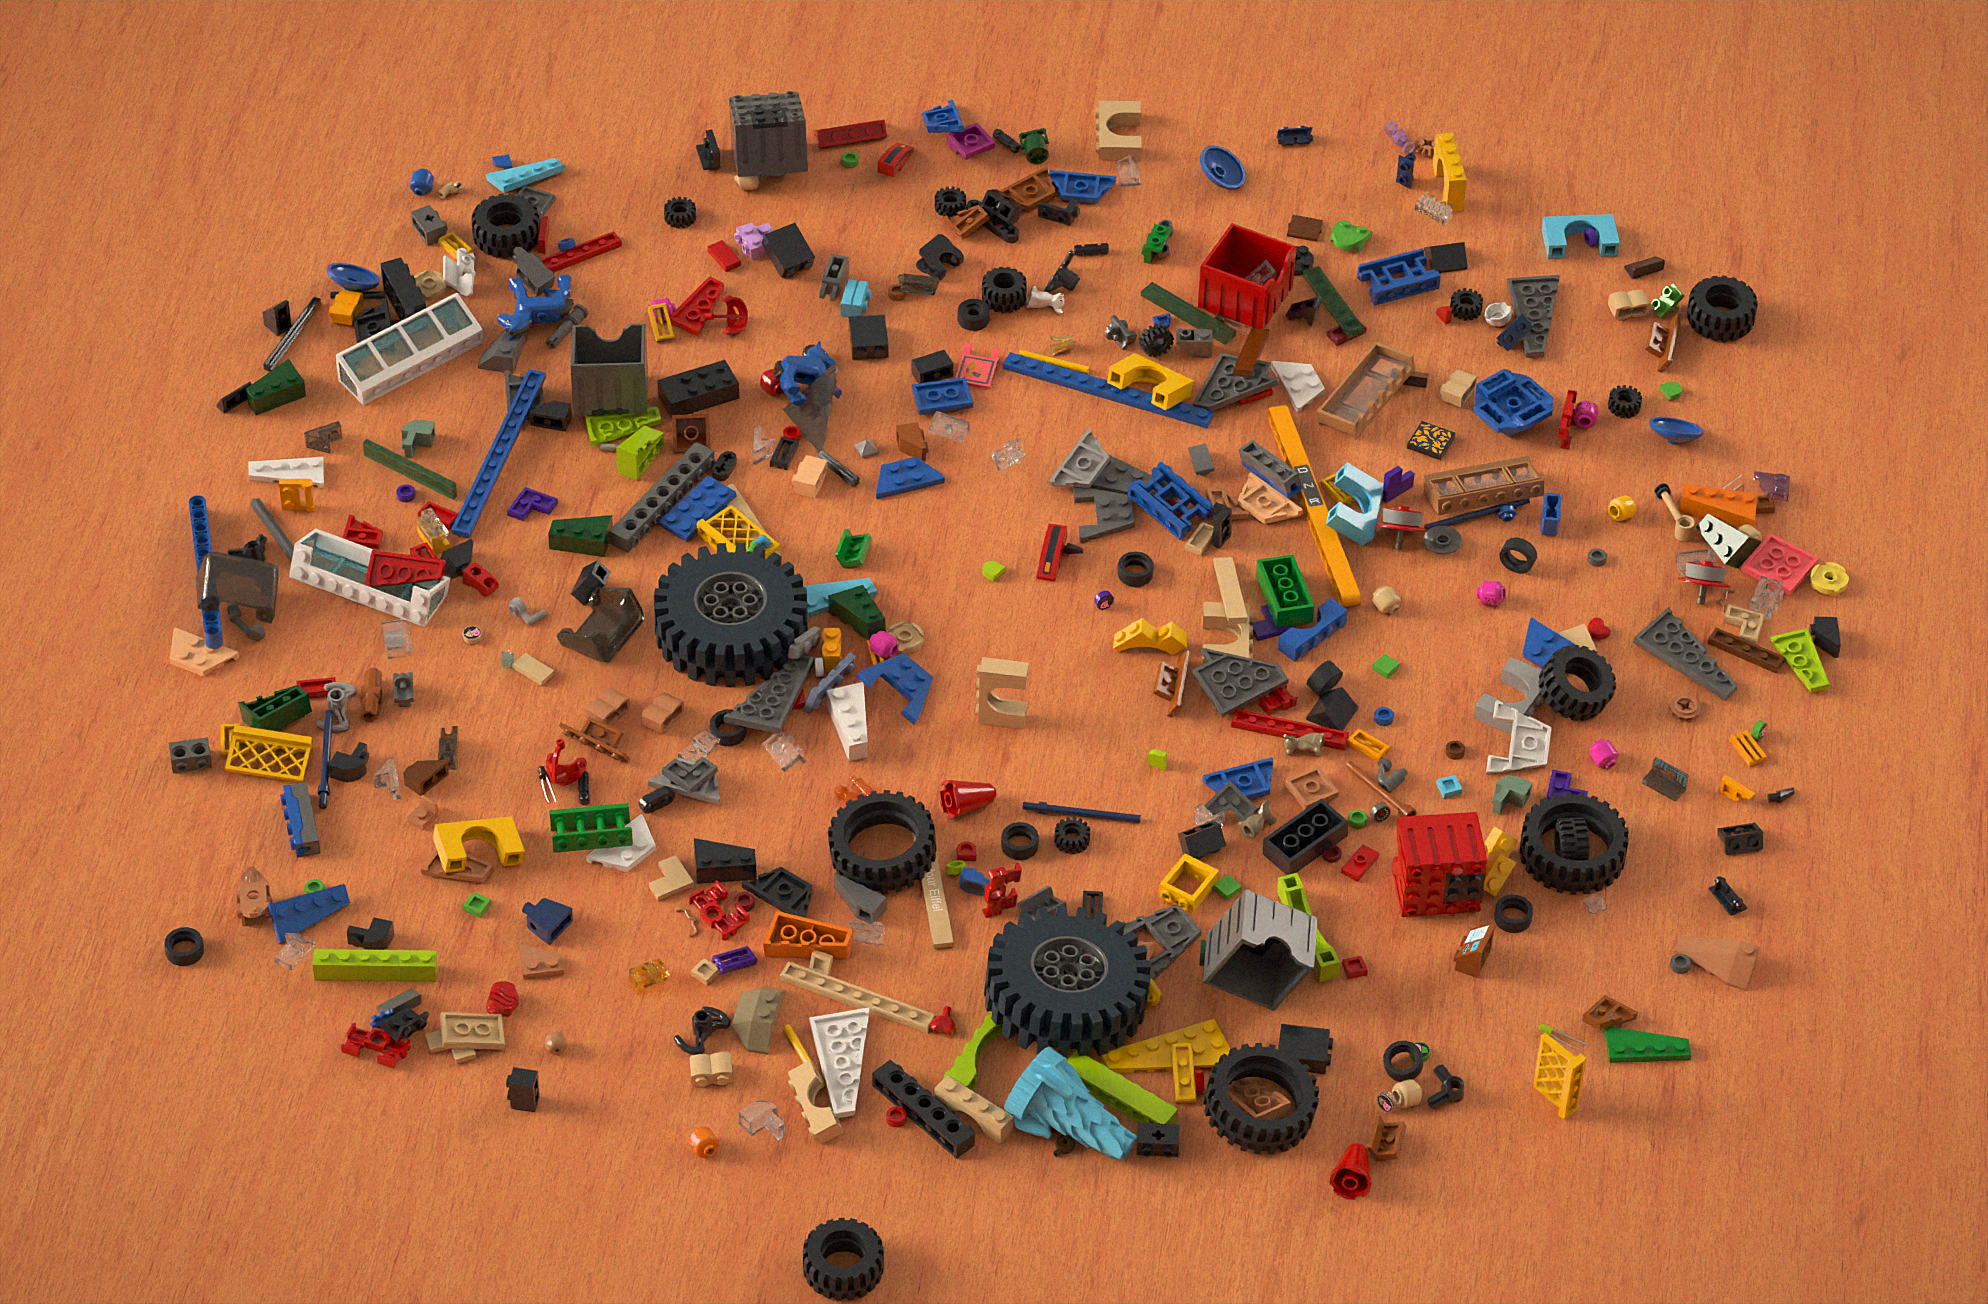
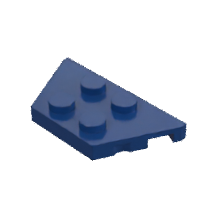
M949 100L946 107L941 108L938 105L922 113L928 133L964 132L963 123L953 100Z
M1049 170L1052 184L1061 200L1071 201L1074 198L1078 199L1079 202L1097 203L1116 184V176Z
M918 457L881 465L876 498L880 499L945 483V477Z
M1531 618L1524 644L1523 657L1542 669L1556 650L1564 646L1576 644L1534 618Z
M1271 757L1202 775V782L1215 792H1218L1230 780L1249 800L1270 795L1274 759Z

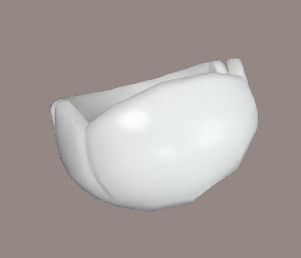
M1505 302L1490 304L1485 309V320L1491 326L1501 327L1511 320V306H1508Z

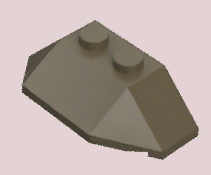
M764 986L741 993L732 1028L748 1052L768 1054L786 989Z

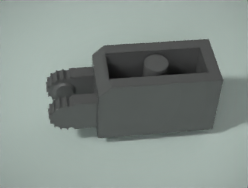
M522 247L515 248L512 259L517 265L516 275L522 279V282L534 295L538 297L544 293V288L550 289L553 287L555 276L552 270L547 269L542 260L532 252L528 254Z
M831 254L822 277L819 298L824 299L826 294L830 295V300L835 301L836 297L840 296L849 274V257Z

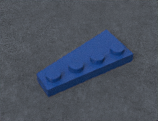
M345 884L268 904L278 944L349 904L350 900Z

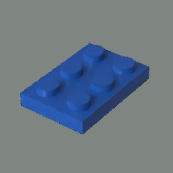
M965 377L912 385V392L919 415L973 408L972 397Z

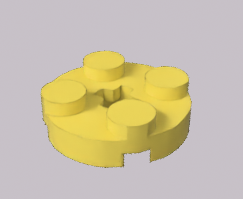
M1826 562V565L1822 566L1818 564L1811 572V588L1831 597H1837L1839 593L1847 588L1849 576L1845 573L1846 570L1836 563Z

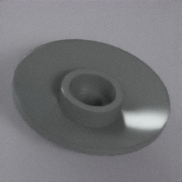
M1435 526L1425 533L1424 543L1429 550L1435 553L1450 554L1460 548L1462 538L1459 532L1451 527Z

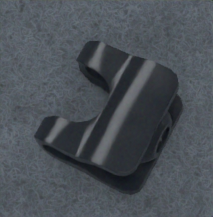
M938 234L919 249V255L922 258L916 262V267L921 272L939 281L946 275V268L942 263L959 266L964 261V255L946 236Z

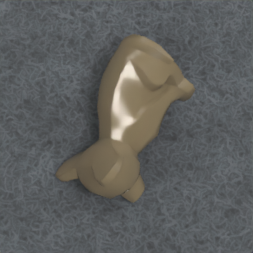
M1309 733L1300 738L1286 734L1283 736L1285 737L1284 747L1286 748L1287 755H1292L1297 749L1301 751H1314L1317 756L1321 755L1325 733Z
M1265 800L1254 812V815L1249 816L1243 822L1239 821L1237 825L1242 829V836L1253 839L1263 828L1264 822L1273 824L1277 819L1271 814L1269 801Z

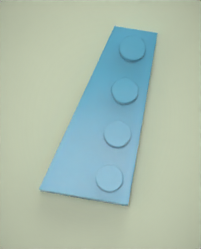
M551 158L541 162L488 173L486 178L488 182L505 193L565 171L564 164L559 160Z
M870 578L803 586L807 589L808 618L829 611L828 595L864 585L870 596L875 597L877 596V590Z

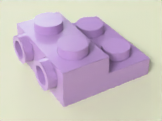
M753 223L737 227L734 237L736 242L742 246L744 254H747L753 260L768 255L761 242L765 234L774 230L769 223L756 227Z

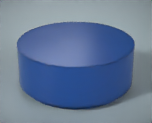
M566 238L558 242L559 250H567L576 246L574 238Z
M1381 707L1375 711L1374 720L1378 725L1388 726L1392 724L1394 713L1391 709Z

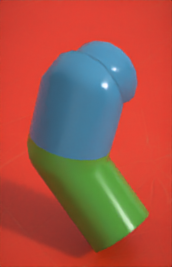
M761 535L750 543L746 554H751L756 546L762 545L764 548H767L771 540L767 536Z

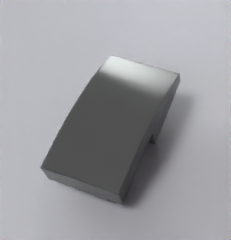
M1206 443L1188 448L1196 475H1207L1214 471Z

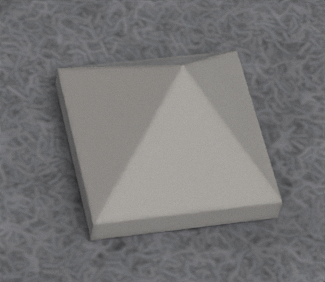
M872 439L854 444L861 458L879 453Z

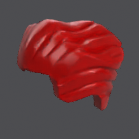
M507 981L496 982L491 987L486 1010L489 1014L510 1016L519 1005L516 987L513 983Z

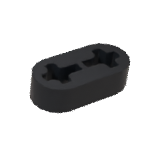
M725 451L719 456L712 468V476L715 480L725 481L728 479L737 464V457L734 452Z
M664 786L643 796L639 800L638 805L645 814H649L669 805L675 799V793L669 786Z

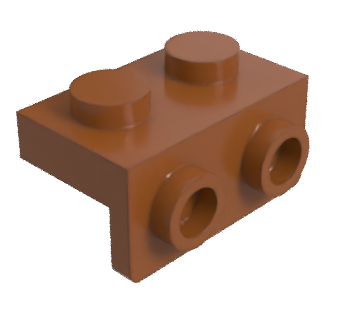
M1376 1116L1375 1122L1372 1125L1371 1137L1367 1143L1368 1151L1372 1154L1375 1161L1399 1158L1406 1131L1404 1121L1384 1123L1381 1116Z

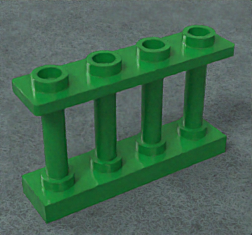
M628 803L549 810L551 831H557L558 833L552 835L554 853L633 845L632 828L625 827V824L630 823ZM617 825V828L605 829V826ZM597 827V830L585 831V828ZM577 829V832L566 833L565 830Z

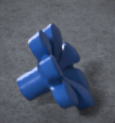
M389 1009L380 1012V1016L373 1015L371 1017L373 1020L370 1023L371 1027L379 1029L382 1021L394 1015V1011Z

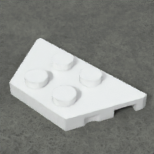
M1271 361L1272 370L1297 413H1300L1302 407L1306 404H1312L1316 398L1325 394V388L1311 364Z
M640 814L625 826L632 828V846L594 849L586 856V861L588 863L593 861L603 863L604 867L617 868L618 870L628 872L656 850V845L643 815Z

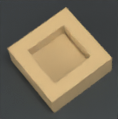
M814 950L809 969L830 975L834 956Z
M704 958L691 970V976L705 985H708L720 973V969H717L716 965Z

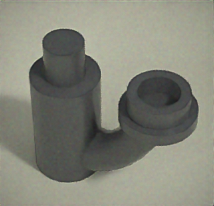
M1387 758L1378 761L1377 779L1379 785L1390 793L1405 780L1408 772L1405 768H1402L1400 771L1395 770L1386 778L1385 772L1390 771L1392 763Z

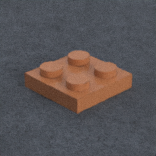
M1319 766L1285 780L1284 785L1304 810L1321 798L1328 802L1339 796V791Z

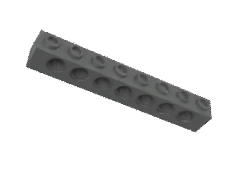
M695 442L609 530L610 544L627 553L633 547H636L639 541L644 536H647L650 530L659 523V520L693 488V485L698 480H701L709 469L713 468L715 464L714 450Z

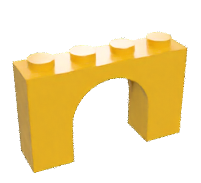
M1436 134L1433 169L1436 177L1444 176L1443 204L1445 211H1463L1467 178L1454 134Z
M1134 353L1109 367L1107 383L1120 389L1135 382L1157 384L1153 389L1151 403L1167 410L1191 397L1194 380Z
M512 816L435 824L433 840L445 873L465 870L467 856L463 843L469 840H483L492 844L498 852L503 867L522 865L525 850Z

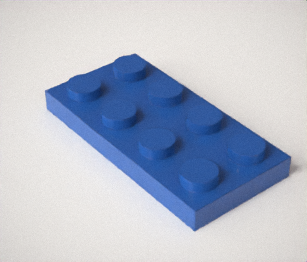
M708 475L659 520V526L688 542L697 534V522L701 519L707 521L722 511L737 497L736 491Z

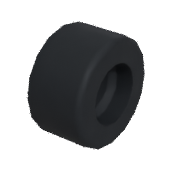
M1328 660L1313 671L1306 684L1321 697L1324 692L1331 690L1338 684L1343 676V672L1331 660Z

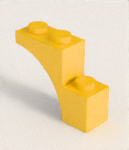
M1141 618L1114 634L1113 649L1119 653L1133 647H1153L1166 651L1173 656L1187 647V633L1173 622L1157 630Z
M1496 827L1492 829L1484 843L1488 848L1484 890L1495 897L1516 864L1515 861L1508 857L1518 840Z

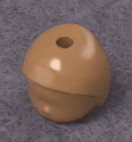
M552 1032L546 1036L544 1045L549 1053L559 1055L565 1051L567 1041L562 1032Z

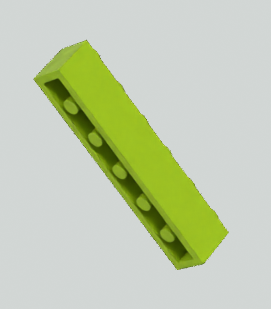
M314 949L312 963L314 980L437 982V951Z
M1077 1050L1067 1059V1062L1077 1071L1085 1087L1090 1090L1089 1094L1136 1122L1175 1124L1177 1122L1178 1109L1173 1104L1167 1103L1158 1098L1156 1094L1144 1090L1137 1083H1132L1120 1073H1115L1108 1069L1106 1065L1091 1059L1090 1056H1079Z

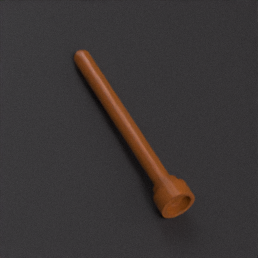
M1348 761L1346 763V767L1396 808L1400 817L1416 816V810L1412 806L1403 805L1353 762Z

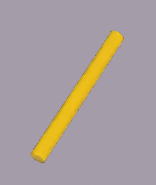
M1023 350L1019 351V355L1070 370L1089 373L1090 367Z
M789 1024L785 1025L783 1030L802 1062L811 1061ZM819 1074V1076H820V1078H821V1080H822V1083H823V1085H824L822 1088H824V1087L826 1086V1085H825V1082H824V1080L822 1079L821 1075Z

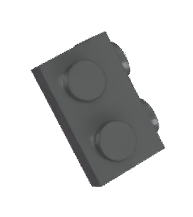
M1046 886L1018 903L1020 915L1027 912L1034 921L1038 908L1046 907L1050 917H1053L1056 914L1057 906H1066L1065 901L1054 897L1050 886Z

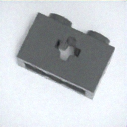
M430 205L411 211L412 226L427 246L437 243L440 237L446 235L448 228L445 221L440 219L438 212L434 211Z

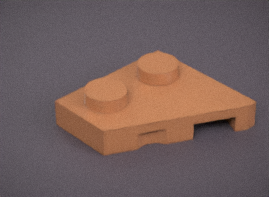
M1206 489L1205 496L1213 505V518L1214 504L1216 502L1232 509V520L1249 518V511H1243L1239 507V502L1231 497L1226 489Z
M519 944L523 980L564 975L561 954Z

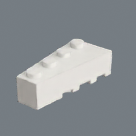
M861 682L826 690L827 708L848 760L853 761L868 757L864 683Z

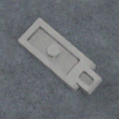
M814 626L797 637L789 647L788 657L798 659L814 647H817L821 640V629Z

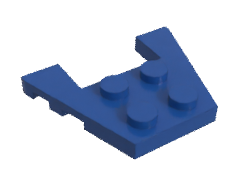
M905 653L863 669L856 676L868 687L881 677L908 699L910 703L903 709L901 715L913 725L919 718L933 680V676Z

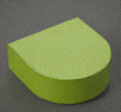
M988 561L982 566L983 576L993 582L1005 572V566L996 561Z
M1153 749L1147 755V761L1151 766L1165 771L1167 768V753Z

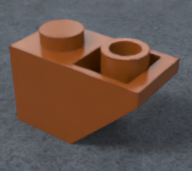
M918 422L896 425V440L900 451L911 457H918L922 461H926V453L929 452L928 444L923 441L925 439L924 431L919 428Z

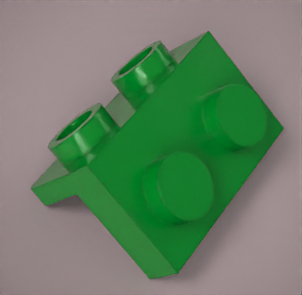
M1154 224L1151 233H1148L1147 242L1142 248L1144 263L1151 264L1155 252L1162 253L1171 232L1170 227Z
M844 529L835 552L836 559L843 568L863 565L872 541L870 534L853 536L849 529Z

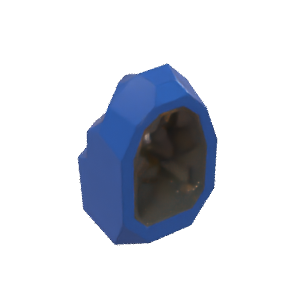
M964 867L960 876V888L974 895H984L986 884L991 883L989 879L985 878L982 873L977 872V869Z

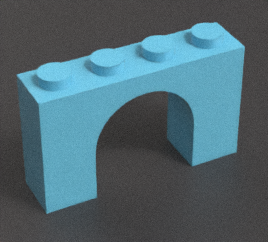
M1613 214L1543 217L1542 234L1547 258H1565L1567 249L1566 237L1575 233L1584 234V230L1592 228L1597 235L1600 257L1618 256L1620 242Z
M1347 462L1337 471L1334 485L1354 497L1359 503L1362 513H1358L1338 502L1328 512L1326 525L1363 546L1368 541H1372L1375 536V523L1378 522L1377 515L1381 508L1380 500L1383 496V483Z

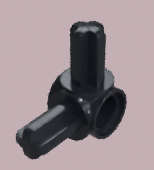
M259 534L256 540L247 542L243 548L228 550V559H244L251 565L261 564L266 559L264 553L267 537Z
M1444 1065L1436 1066L1434 1073L1443 1084L1440 1092L1427 1099L1429 1106L1435 1109L1447 1101L1450 1103L1460 1102L1464 1098L1463 1080L1460 1077L1452 1076Z

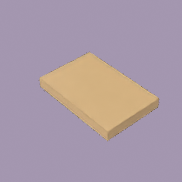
M441 1012L440 1024L443 1048L505 1049L502 1014Z

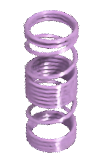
M1395 121L1388 122L1384 128L1385 132L1392 137V140L1400 147L1404 154L1411 153L1415 148V144L1408 142L1409 137H1407L1404 131H1401V128H1398V124ZM1391 124H1392V125L1395 124V127H1394L1392 130L1389 131V129H1388V131H1387V128H1388ZM1412 144L1413 148L1408 152H1404V149Z

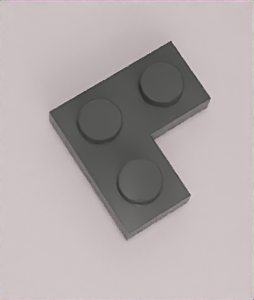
M704 757L690 768L676 758L662 768V775L690 794L718 772L717 766Z
M1229 780L1202 807V810L1217 822L1230 809L1243 822L1258 808Z

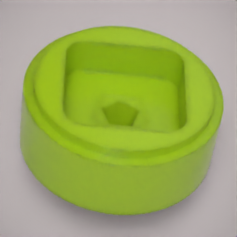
M961 860L947 863V874L960 875L966 864Z

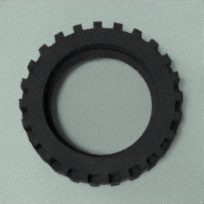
M884 790V793L876 794V791H870L871 795L868 796L860 794L857 796V800L852 801L850 799L847 801L844 809L840 807L837 810V817L833 816L831 819V827L828 828V842L833 868L836 869L837 874L846 876L874 892L882 891V894H888V890L895 889L896 892L902 891L901 887L906 885L910 888L914 885L916 879L921 881L924 878V871L929 872L932 868L931 862H935L937 844L931 813L929 810H925L924 804L921 801L915 803V797L909 795L906 798L903 796V792L897 791L896 794H890V790ZM874 825H899L916 835V841L906 852L890 859H866L849 849L851 840L859 832Z
M1565 792L1564 796H1559L1556 793L1549 800L1546 797L1541 799L1540 805L1534 804L1531 807V813L1527 812L1522 826L1519 853L1521 854L1522 864H1526L1525 870L1528 874H1534L1533 879L1536 882L1541 880L1544 882V887L1548 889L1550 887L1557 888L1556 892L1563 893V890L1570 891V895H1576L1577 892L1583 891L1585 895L1590 894L1592 889H1595L1596 892L1602 890L1604 884L1610 886L1613 884V878L1618 879L1625 865L1629 842L1628 827H1625L1626 822L1623 817L1618 818L1619 811L1616 808L1611 810L1608 802L1604 801L1601 803L1597 801L1598 797L1592 795L1589 798L1584 796L1585 793L1580 792L1578 795H1571V792ZM1582 817L1587 824L1588 830L1598 835L1608 848L1605 853L1593 859L1569 860L1559 857L1548 850L1540 838L1547 831L1555 828L1559 818Z
M1247 1043L1243 1044L1240 1050H1237L1236 1047L1230 1049L1228 1056L1223 1054L1220 1056L1219 1062H1215L1204 1096V1105H1206L1205 1115L1206 1117L1211 1116L1209 1120L1210 1126L1212 1128L1217 1127V1135L1220 1138L1223 1136L1228 1138V1144L1233 1146L1236 1143L1241 1146L1240 1150L1245 1152L1247 1148L1252 1149L1254 1154H1261V1151L1275 1154L1276 1149H1280L1281 1152L1287 1151L1290 1144L1295 1147L1299 1144L1300 1138L1304 1139L1307 1136L1319 1103V1086H1315L1317 1080L1315 1075H1309L1310 1067L1307 1064L1302 1065L1300 1063L1301 1058L1297 1055L1294 1057L1288 1054L1289 1050L1285 1048L1280 1051L1275 1049L1276 1045L1270 1044L1269 1047H1262V1043H1255L1254 1047H1249ZM1246 1077H1260L1271 1080L1282 1086L1291 1095L1296 1105L1295 1111L1291 1115L1277 1120H1262L1251 1117L1233 1104L1227 1093L1228 1086L1232 1082Z

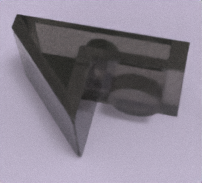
M339 421L304 432L306 447L331 453L330 443L343 439Z

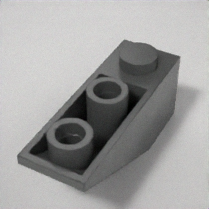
M834 873V888L856 918L874 926L886 911V897L879 892H874L864 885L850 880L846 876Z

